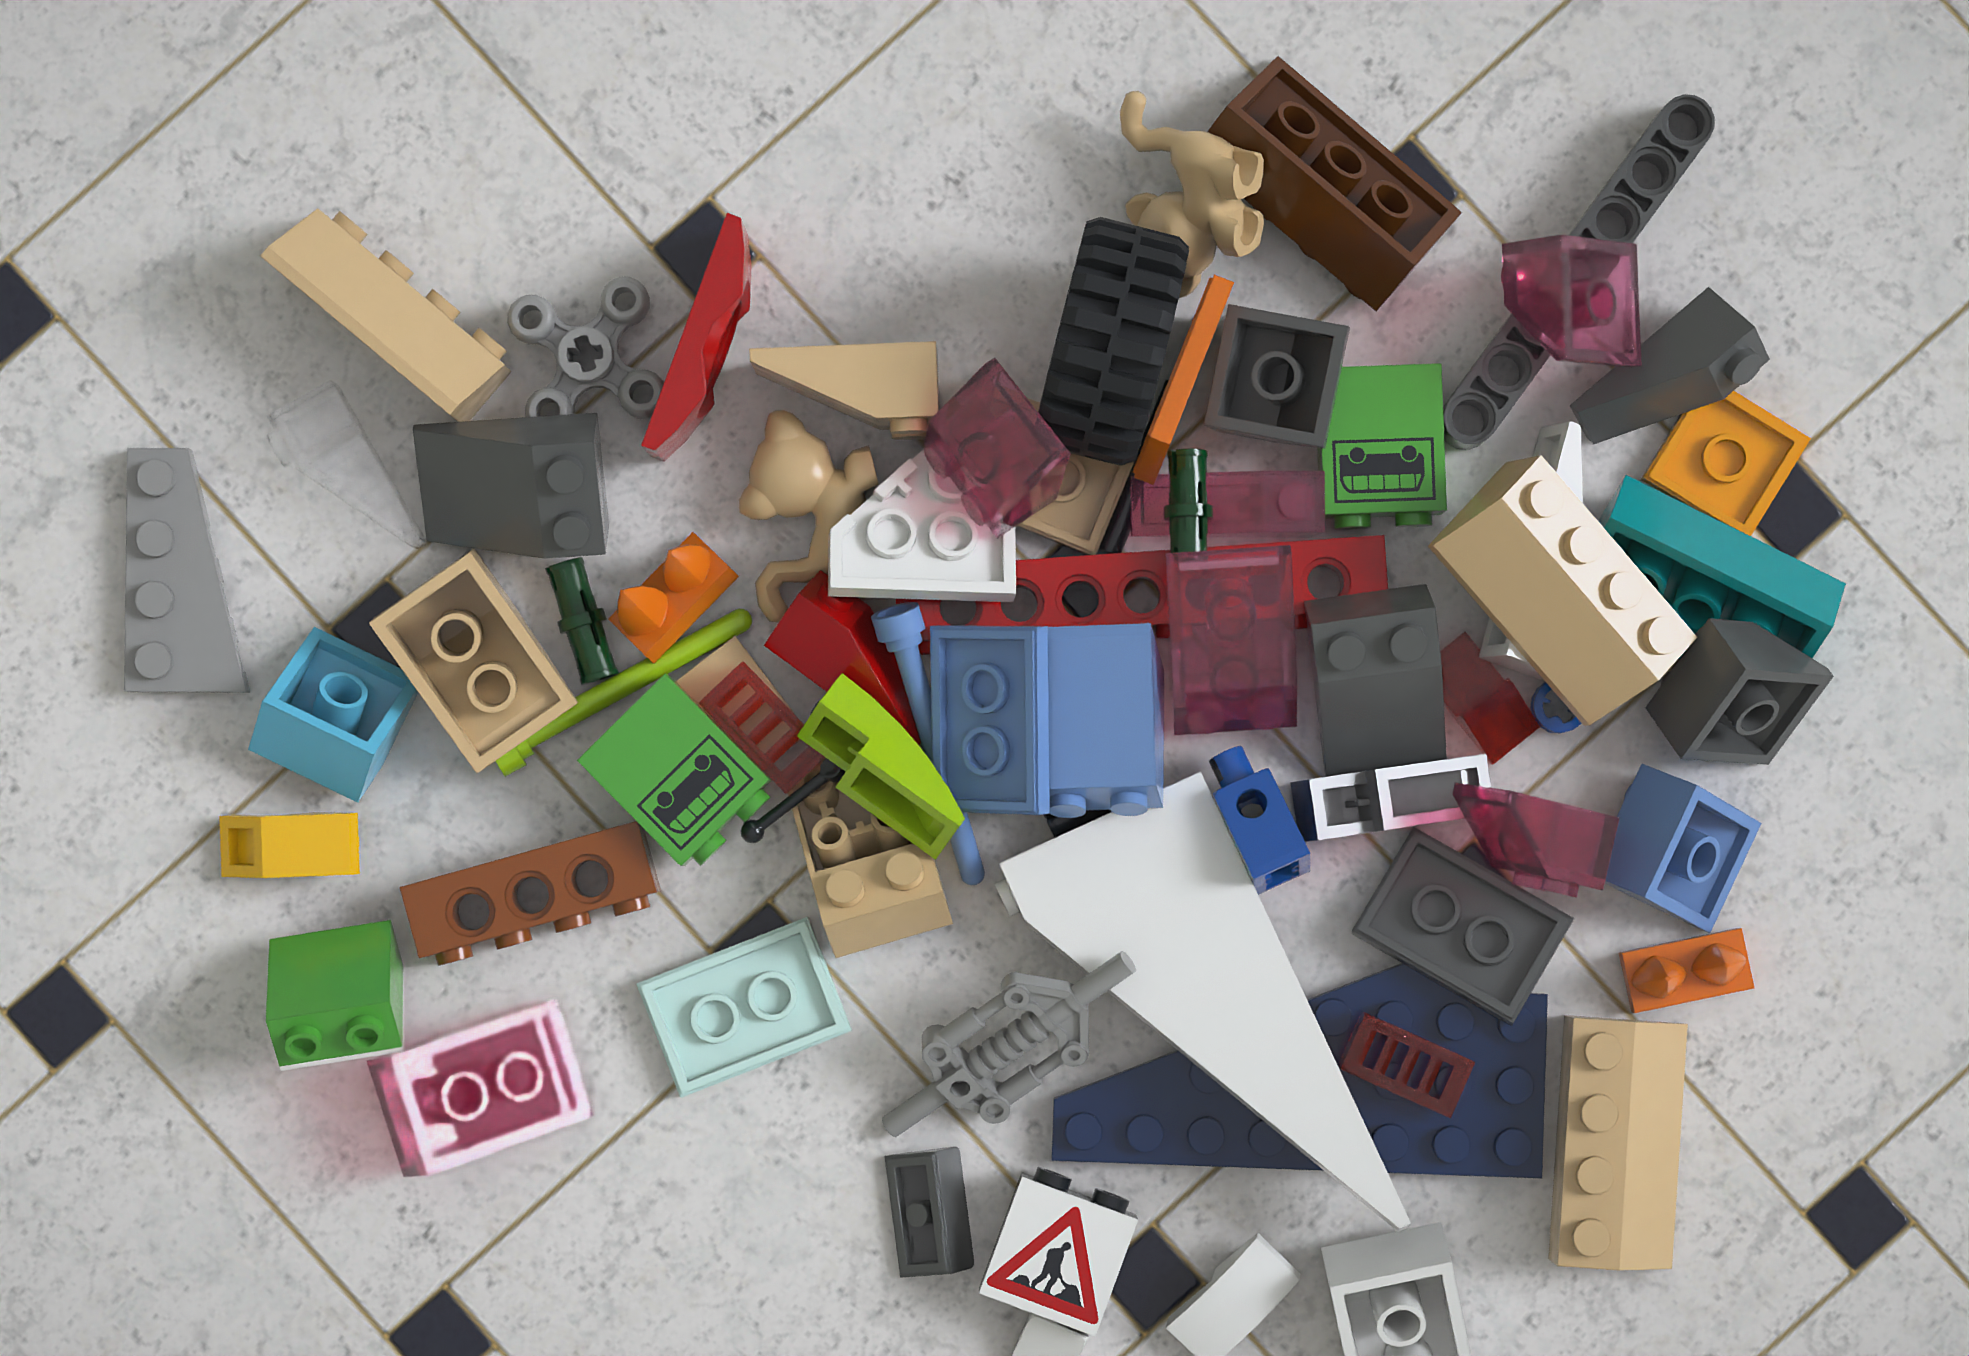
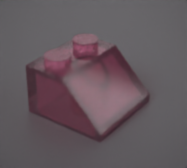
M995 357L985 363L929 420L924 441L926 446L924 447V454L930 466L941 478L945 479L948 476L962 492L961 501L971 519L979 526L986 524L997 539L1057 499L1071 454Z
M1455 782L1452 795L1487 859L1494 868L1515 872L1512 884L1575 898L1578 896L1580 886L1603 891L1619 817L1510 790Z

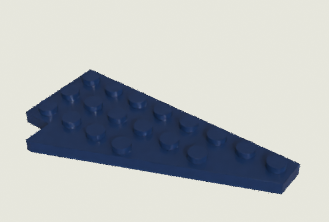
M1400 963L1307 999L1387 1173L1542 1179L1548 994L1531 993L1513 1026H1510L1405 964ZM1178 1050L1053 1099L1052 1161L1324 1171Z

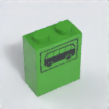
M1441 363L1342 367L1326 448H1317L1320 519H1334V529L1371 528V517H1395L1396 527L1432 526V515H1442L1447 511Z
M664 674L577 760L680 866H686L692 859L702 866L727 841L719 832L736 815L745 823L770 799V796L763 789L772 779L667 674Z

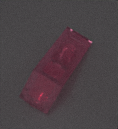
M1325 471L1206 473L1207 504L1213 506V519L1208 520L1207 537L1311 538L1325 533ZM1158 474L1154 485L1136 479L1134 475L1130 476L1131 537H1170L1169 521L1164 520L1163 509L1164 506L1169 505V474Z

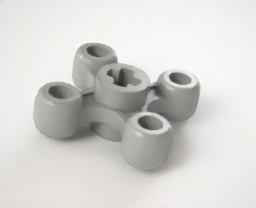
M618 277L611 280L604 287L601 294V307L597 316L590 323L583 326H570L563 323L557 317L553 306L545 298L538 295H525L511 304L507 318L511 333L524 343L539 344L549 348L557 361V372L554 379L545 388L535 391L529 397L525 406V417L540 416L542 407L548 403H557L559 405V415L574 414L578 398L585 391L592 388H605L612 391L619 398L622 408L635 418L650 419L652 417L664 381L654 372L636 370L627 366L621 360L618 353V343L622 334L630 326L640 323L646 317L650 308L648 292L638 280L631 277ZM625 292L634 294L636 302L631 309L627 311L616 309L615 301L620 294ZM532 310L540 311L542 313L541 323L533 329L524 328V315ZM585 343H590L596 352H603L602 359L594 360L596 368L588 372L585 371L579 362H573V355H580L579 346ZM641 385H649L653 388V397L645 404H637L633 401L634 390Z

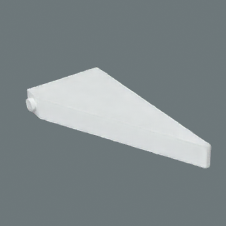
M1201 772L1163 788V808H1148L1146 813L1137 816H1122L1111 812L999 863L1005 879L994 884L1009 917L1021 912L1027 926L1086 975L1121 951L1125 952L1133 961L1136 972L1108 990L1107 992L1396 1231L1410 1226L1411 1222Z

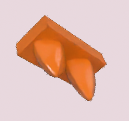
M692 532L678 547L668 550L665 561L640 586L620 590L617 610L608 620L655 664L739 576Z
M1742 928L1619 952L1632 1013L1754 989Z

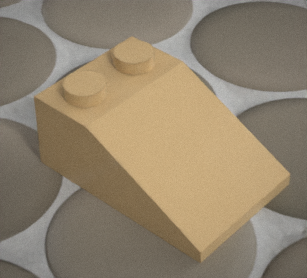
M936 341L749 349L750 363L756 375L876 429L890 430L894 440L928 438V428H940Z
M474 548L369 622L476 773L485 769L578 703L507 593Z

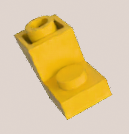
M311 812L287 815L219 816L221 877L280 878L360 874L358 813Z

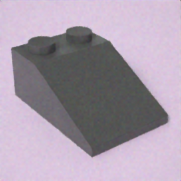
M597 413L413 425L426 540L428 542L543 559L606 555L609 518Z
M1421 584L1304 601L1325 776L1447 759L1442 662L1436 608L1427 585Z

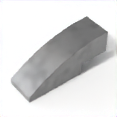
M1486 754L1290 782L1296 824L1305 842L1495 814Z

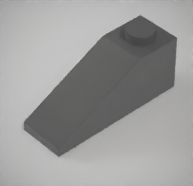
M1708 287L1573 402L1570 407L1578 423L1581 425L1586 438L1593 444H1597L1723 400L1737 387L1752 380L1770 358L1755 326Z

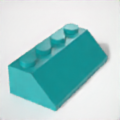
M1625 475L1598 521L1694 634L1704 626L1709 618L1754 622L1813 658L1834 626L1846 583L1630 476Z

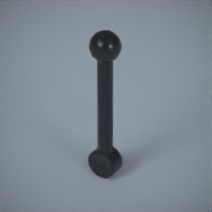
M825 758L820 766V772L758 820L750 819L746 821L741 827V837L748 843L759 842L763 838L766 828L826 782H839L845 771Z

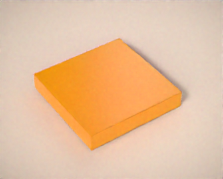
M1733 391L1723 400L1680 414L1641 480L1660 492L1751 536L1811 438Z

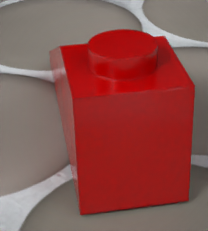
M820 570L798 593L763 646L826 692L843 673L872 696L897 720L919 746L921 741L894 652L887 651L885 643L878 642L871 616L874 614L871 607L858 597L828 596V575Z

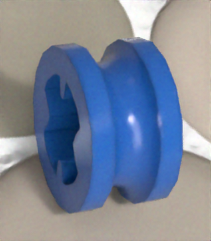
M1546 682L1536 688L1531 697L1530 711L1533 720L1540 728L1550 733L1560 734L1572 731L1582 724L1574 714L1566 723H1563L1559 716L1548 718L1544 713L1543 704L1551 702L1545 696L1552 689Z

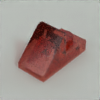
M1466 631L1440 650L1444 706L1481 753L1486 754L1487 760L1491 765L1495 764L1540 728L1510 678L1503 679L1491 662L1478 658L1480 649Z

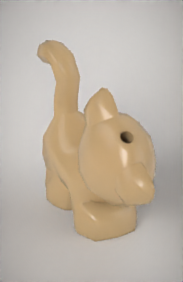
M1132 91L1126 93L1120 109L1122 135L1138 152H1170L1171 163L1182 184L1183 192H1165L1160 196L1147 192L1137 194L1125 205L1127 216L1135 226L1178 236L1189 246L1187 265L1179 298L1186 297L1195 290L1201 281L1202 272L1213 262L1216 246L1224 255L1242 257L1250 254L1260 245L1264 226L1263 215L1260 211L1247 207L1241 199L1257 193L1261 187L1264 159L1261 153L1233 146L1223 138L1206 131H1180L1169 127L1148 130L1142 124L1146 97L1139 91Z
M775 410L769 414L765 426V439L758 445L749 470L750 483L739 499L740 513L754 520H768L777 515L785 518L800 517L810 512L816 517V527L810 543L808 557L797 560L770 561L755 582L758 607L770 622L779 623L788 610V606L781 597L779 587L784 582L808 583L820 570L828 575V537L830 529L847 514L851 515L866 501L865 490L878 485L869 445L852 450L844 459V470L836 469L832 463L826 442L807 432L803 423L793 413L785 410Z

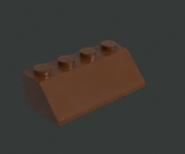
M1279 56L1225 107L1207 131L1223 138L1233 146L1261 153L1264 159L1261 187L1257 193L1243 199L1252 205L1253 209L1260 211L1264 219L1273 223L1293 240L1306 256L1316 260L1340 280L1353 296L1363 300L1376 312L1462 213Z

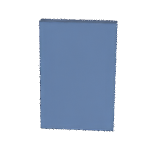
M930 626L932 764L950 789L961 812L1023 815L1049 814L1048 626Z

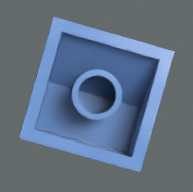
M1641 764L1633 783L1625 793L1624 802L1607 838L1600 846L1598 858L1590 875L1641 902L1698 929L1711 933L1762 823L1696 784Z

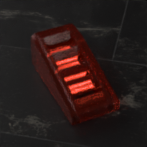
M744 661L734 668L699 702L705 711L785 794H788L825 758V756L805 743L808 747L783 771L774 764L800 739L797 735L804 726V723ZM749 684L755 693L729 716L723 708ZM764 703H767L773 711L747 735L740 726ZM784 721L791 729L764 753L757 745Z
M1362 1011L1338 1067L1347 1073L1451 1118L1475 1065V1061ZM1380 1032L1386 1035L1387 1038L1372 1070L1363 1066V1062L1376 1033ZM1400 1041L1409 1045V1048L1394 1080L1385 1076V1072ZM1422 1051L1431 1055V1058L1418 1088L1414 1089L1406 1084ZM1444 1061L1454 1067L1440 1099H1437L1428 1094Z

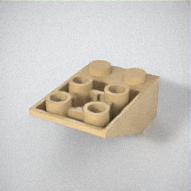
M826 757L782 770L788 796L820 772V766ZM826 782L792 808L823 927L835 958L953 924L935 859L836 788L838 782Z

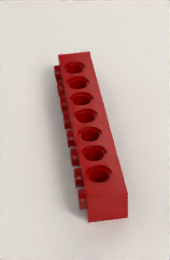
M1385 535L1207 547L1209 574L1203 576L1211 578L1219 589L1217 603L1208 609L1196 608L1186 599L1185 585L1189 579L1195 576L1169 575L1170 550L1016 560V588L1026 589L1034 595L1037 601L1035 614L1026 621L1016 622L1005 616L1001 608V602L974 601L976 604L975 616L965 625L1061 627L1151 623L1152 628H1156V638L1193 636L1192 625L1213 623L1217 624V634L1254 632L1253 621L1271 619L1278 620V630L1306 629L1304 601L1317 599L1310 593L1307 585L1308 576L1315 568L1326 567L1337 574L1340 580V591L1337 596L1388 589ZM1264 571L1272 574L1277 579L1280 592L1274 603L1261 605L1250 599L1246 591V582L1251 574ZM1146 580L1154 585L1158 592V604L1152 611L1136 613L1128 608L1124 601L1123 593L1125 587L1130 582ZM1074 584H1085L1091 587L1097 595V608L1087 617H1074L1063 606V593ZM896 599V605L907 602H917L919 604L925 629L920 632L923 641L918 644L921 655H930V626L951 625L940 614L943 600Z

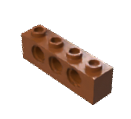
M637 821L399 887L418 957L424 958L435 955L438 966L473 957L472 944L493 938L497 950L531 941L532 936L529 928L553 922L556 933L591 924L590 911L611 905L615 917L649 908L651 906L647 895L661 892L645 830ZM588 861L600 863L608 874V884L605 890L595 897L582 893L576 883L578 869ZM530 877L538 878L544 882L549 892L546 906L537 913H530L524 910L517 898L519 886ZM470 894L481 896L489 906V918L485 925L477 930L466 927L459 917L460 903Z

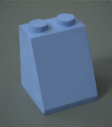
M1151 623L1048 627L1050 814L1061 818H1075L1084 815L1086 810H1111V812L1117 815L1137 816L1146 813L1148 808H1163L1164 668Z

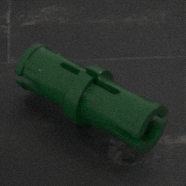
M1187 448L1167 452L1169 505L1164 506L1163 509L1164 520L1169 521V575L1201 576L1209 574L1207 534L1208 520L1213 519V506L1207 504V450Z
M583 557L559 562L545 568L562 620L557 622L560 634H567L576 661L581 685L597 682L618 674V668L615 666L602 624L607 618L604 609L597 608L588 581Z

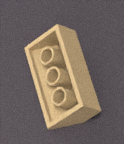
M317 208L269 245L260 255L458 422L470 421L512 372L500 361L507 352L501 345L480 328L472 336L466 333L453 322L460 314L459 310L434 289L426 297H423L407 283L414 273L387 250L377 258L360 243L368 234L340 211L331 220Z
M1542 455L1506 462L1428 545L1429 549L1584 726L1593 724L1660 680L1697 638Z
M1564 1015L1548 1259L1555 1265L1606 1270L1672 1269L1688 1024Z

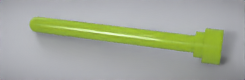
M735 609L675 642L655 664L646 658L576 696L575 698L578 703L496 760L503 775L506 777L526 766L525 759L535 754L532 749L535 746L660 679L664 674H669L726 643L734 636L737 637L746 632L752 625L751 614L745 609Z

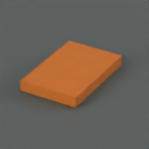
M1214 275L1213 278L1210 277L1132 472L1135 474L1134 478L1152 485L1156 481L1234 285V282L1217 275Z

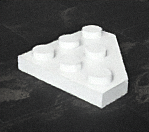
M953 419L935 435L934 440L912 460L909 458L882 482L868 500L851 515L847 514L833 526L828 537V596L1013 602L1016 596L1014 422Z

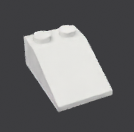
M1441 1222L1321 1247L1344 1356H1471L1452 1260Z

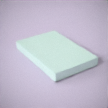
M808 917L636 984L680 1098L852 1031Z

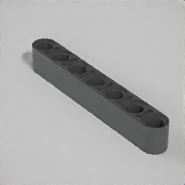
M1683 94L1669 101L1649 124L1444 404V441L1448 445L1460 450H1470L1478 447L1502 423L1711 137L1715 127V116L1712 108L1704 99L1695 95ZM1674 113L1689 115L1697 126L1695 139L1688 141L1676 138L1669 128L1670 115ZM1640 161H1648L1654 164L1661 174L1660 187L1654 190L1640 187L1633 177L1634 164ZM1613 210L1624 218L1626 232L1623 237L1611 239L1599 231L1597 215L1600 211ZM1569 258L1583 261L1590 271L1588 286L1574 288L1568 285L1561 275L1562 262ZM1541 307L1548 310L1555 322L1552 335L1538 337L1527 329L1525 325L1527 309ZM1506 356L1517 364L1519 378L1515 385L1501 386L1492 380L1488 371L1491 358ZM1463 404L1471 405L1478 409L1483 418V428L1480 434L1466 436L1455 428L1452 421L1455 407Z

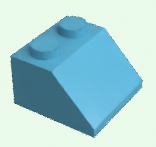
M314 627L263 699L248 750L359 803L383 766L418 691L401 668Z

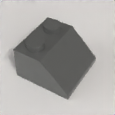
M1228 304L1204 425L1217 432L1274 443L1325 449L1350 327Z
M1709 618L1704 626L1695 633L1697 636L1696 640L1687 648L1672 671L1663 678L1660 688L1645 709L1680 759L1769 765L1834 676L1827 667L1754 622Z

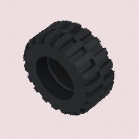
M1103 217L1086 221L1032 434L1042 446L1119 466L1136 460L1156 392L1187 265L1189 246L1180 237Z

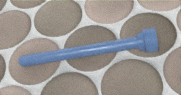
M917 602L901 603L874 613L871 616L878 642L885 643L887 651L894 652L923 751L932 762L931 688L918 648V644L923 641L920 632L925 629V624ZM962 812L965 820L952 836L950 842L962 880L968 885H977L984 879L985 871L968 813Z

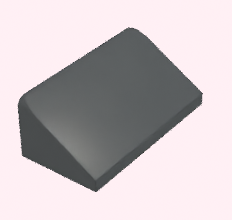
M945 1147L885 1156L900 1278L953 1274L971 1269L974 1266V1255L959 1148Z

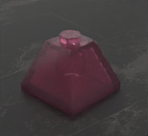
M1556 235L1502 244L1503 267L1501 270V282L1504 290V306L1556 361L1631 368L1642 366L1637 244L1568 235Z

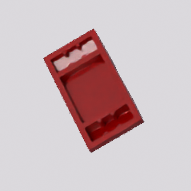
M727 213L641 444L651 457L661 461H666L688 440L715 405L714 385L727 357L738 321L750 310L751 257L748 234L741 217Z

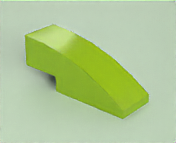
M841 673L819 701L797 737L845 771V774L836 785L838 790L936 860L965 820L957 802L928 756L903 726L872 696Z

